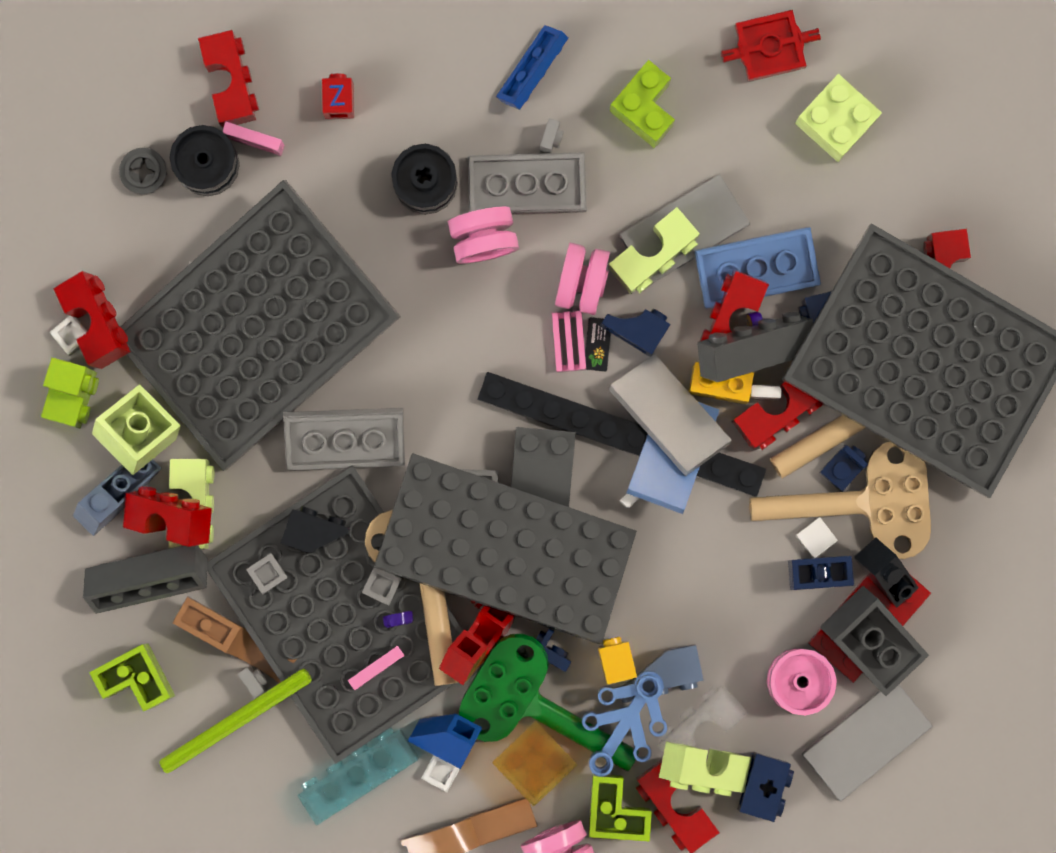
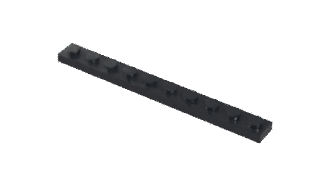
M487 372L478 396V400L565 431L576 432V435L639 457L648 435L641 425L490 372ZM719 452L700 466L696 477L757 497L766 468Z

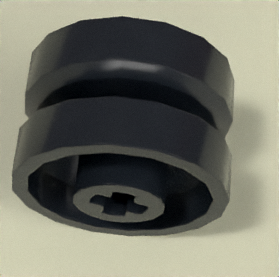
M206 125L189 127L179 134L172 144L169 157L172 171L183 186L194 194L202 196L221 194L230 188L238 177L240 167L238 152L228 137L217 128ZM207 157H209V160H208L207 163H205V164H201V163H200V161H201L202 159L207 160Z
M426 143L413 145L402 151L394 162L391 173L393 188L401 204L410 211L423 215L437 213L446 208L455 197L458 186L455 164L449 154L438 146ZM423 176H428L431 181L425 180L423 184L420 183V179Z

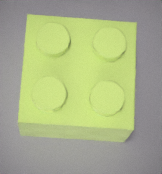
M837 74L800 114L795 124L839 162L877 121L882 112L840 74Z
M139 384L95 419L92 435L134 475L176 441L181 425Z

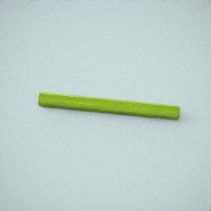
M306 669L299 670L159 761L165 773L172 772L305 687L312 681L310 674Z

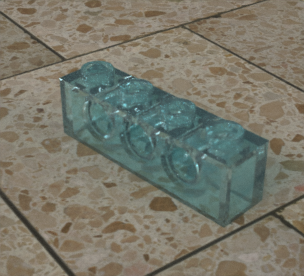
M392 727L377 736L378 743L370 748L365 744L352 753L354 758L349 762L343 764L340 761L337 764H333L326 769L328 775L321 780H318L315 776L301 785L303 791L297 796L316 826L419 760L417 753L410 742H408L401 728L395 732ZM386 750L391 757L390 763L386 766L378 765L374 759L376 751ZM359 766L363 768L365 779L361 782L353 781L349 776L351 767ZM329 782L337 784L340 789L339 796L337 798L327 797L324 792L325 784Z

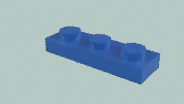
M544 25L496 97L502 103L520 110L539 81L544 77L551 63L561 52L569 37L560 30Z

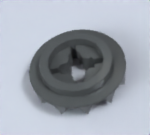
M136 148L130 151L122 159L119 168L120 178L124 186L128 190L140 195L154 193L160 186H163L165 176L167 175L165 161L159 153L149 148ZM145 160L147 168L155 173L147 174L142 183L141 176L131 170L141 169Z

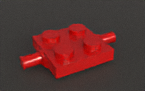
M793 10L736 23L735 29L738 37L737 48L722 50L721 57H723V63L740 59L745 66L748 82L805 69L807 65L803 53L804 43L821 40L818 28L801 32L796 24Z

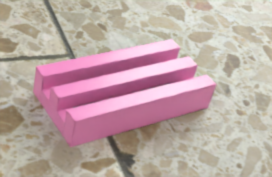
M225 122L222 131L230 140L279 156L282 155L285 146L282 139L229 122Z
M579 310L575 312L552 313L556 371L586 370L582 312ZM570 318H576L580 364H574ZM559 319H564L568 365H562Z
M396 646L350 678L348 682L356 690L405 655L399 646Z

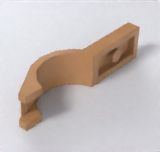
M187 596L174 618L173 624L217 649L249 663L273 678L276 682L281 683L245 627L238 625ZM288 658V661L294 663L297 660Z
M526 797L470 816L452 825L402 839L401 844L402 846H407L409 853H465L487 843L535 828L537 823L529 799Z

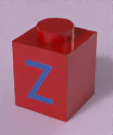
M335 73L330 74L329 78H322V106L325 119L354 118V83L352 78H347L346 74Z

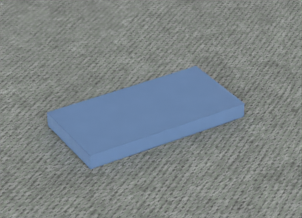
M811 227L694 250L704 307L706 309L712 308L716 301L721 303L725 293L721 291L722 283L726 274L732 275L734 269L767 282L769 286L765 296L821 285Z
M698 402L716 422L720 410ZM648 434L626 493L683 514L700 466L685 476Z

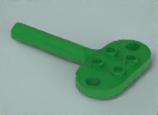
M510 634L501 638L495 644L465 692L459 708V715L473 723L478 718H484L489 722L490 727L486 730H481L477 737L478 740L484 742H496L506 738L524 717H531L593 753L601 751L610 737L609 733L600 728L594 731L586 730L583 727L582 718L540 694L539 688L548 670V655L540 642L534 637L525 634ZM522 645H528L533 649L534 654L529 658H524L519 655L517 649ZM585 721L588 726H593V724ZM622 741L612 756L613 764L628 772L636 761L633 755V747Z

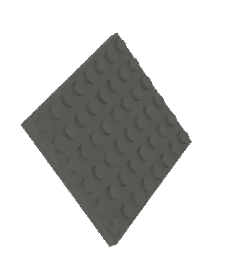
M282 180L120 327L128 337V342L126 343L130 353L126 355L219 467L225 471L283 421V412H293L401 316L288 181Z
M871 223L782 380L981 495L991 498L1056 382V330Z
M353 465L209 560L207 566L208 573L279 680L282 682L301 669H306L312 678L311 683L292 694L291 698L335 764L453 685H434L419 583L400 577L402 580L389 606L362 593L375 564L368 556L365 547V533L371 521L379 514L384 513V511ZM301 506L318 511L316 517L327 521L329 516L345 520V527L351 529L348 536L312 554L281 544L292 509L299 511ZM377 534L372 538L371 544L374 549L379 551L384 535ZM272 553L288 579L262 595L246 569ZM447 607L453 643L463 629ZM412 611L413 623L389 628L384 627L382 616ZM396 646H399L405 655L358 689L354 690L348 682L350 678ZM288 658L297 660L294 663L288 661Z

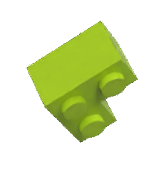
M648 59L611 103L610 112L655 148L673 127L675 119L655 103L669 87L671 78Z
M51 357L43 384L44 387L49 388L41 418L81 429L82 423L86 424L90 415L91 407L87 406L90 395H95L98 388L99 378H96L97 372L85 366Z
M149 643L142 644L89 672L102 699L109 698L131 687L143 712L175 697Z
M592 774L589 837L650 842L652 811L650 808L622 806L623 776L606 775L600 777Z

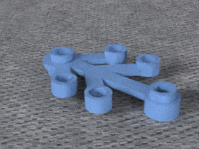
M644 671L635 678L632 684L616 688L610 686L601 687L598 691V699L603 705H611L615 702V699L635 697L627 707L598 714L589 711L583 715L582 724L588 731H594L599 726L618 722L602 750L594 752L589 758L590 770L596 776L603 777L612 771V756L629 729H631L633 737V755L635 759L639 762H646L650 759L652 753L649 745L646 744L639 715L645 703H647L651 717L649 722L651 734L660 737L667 732V724L662 718L658 698L663 692L664 684L662 678L657 673ZM645 681H652L654 687L652 690L646 691L643 689V683ZM604 691H611L613 696L610 700L605 701L601 698ZM594 716L597 722L593 726H588L585 723L586 718ZM655 722L663 723L664 727L660 732H655L652 729ZM644 747L648 750L645 757L637 756L639 748ZM603 757L607 762L605 766L598 767L595 764L596 759Z

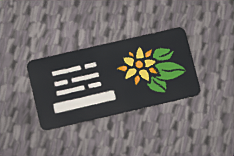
M590 317L588 320L585 350L586 370L607 371L611 333L600 327L604 320L603 318Z

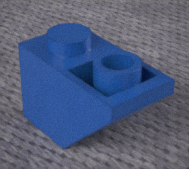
M458 714L419 719L408 742L461 769L482 727Z

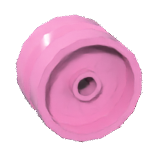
M510 207L485 208L456 216L447 221L451 238L462 240L453 247L458 264L491 260L519 250L516 233L504 231L513 224Z
M570 242L555 306L570 309L574 304L576 292L582 293L579 304L580 311L595 315L599 297H603L609 272L606 268L610 252L601 249L593 250L589 265L587 266L583 265L586 254L585 247Z
M801 648L787 650L777 656L768 669L766 680L769 695L779 707L792 714L804 716L818 713L830 703L835 694L837 682L834 668L826 657L816 651ZM800 676L807 678V681L803 682L805 684L803 688L797 685V679Z
M581 819L549 828L521 844L523 853H594L591 844H581L572 847L581 842L587 835Z

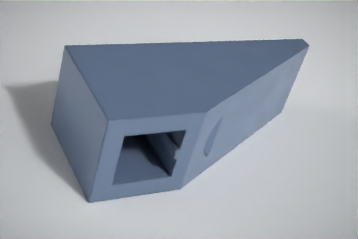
M153 459L134 475L123 465L119 466L78 502L73 517L88 532L95 536L125 508L126 493L138 491L139 487L146 486L162 468Z
M696 645L665 650L637 673V676L644 671L657 673L662 678L664 684L661 695L668 694V688L680 686V691L697 688V682L704 681ZM635 678L630 679V680H629L627 683H625L624 685H628V684L634 683ZM645 681L643 683V689L646 691H650L654 687L652 681ZM635 696L621 698L622 703L631 702Z

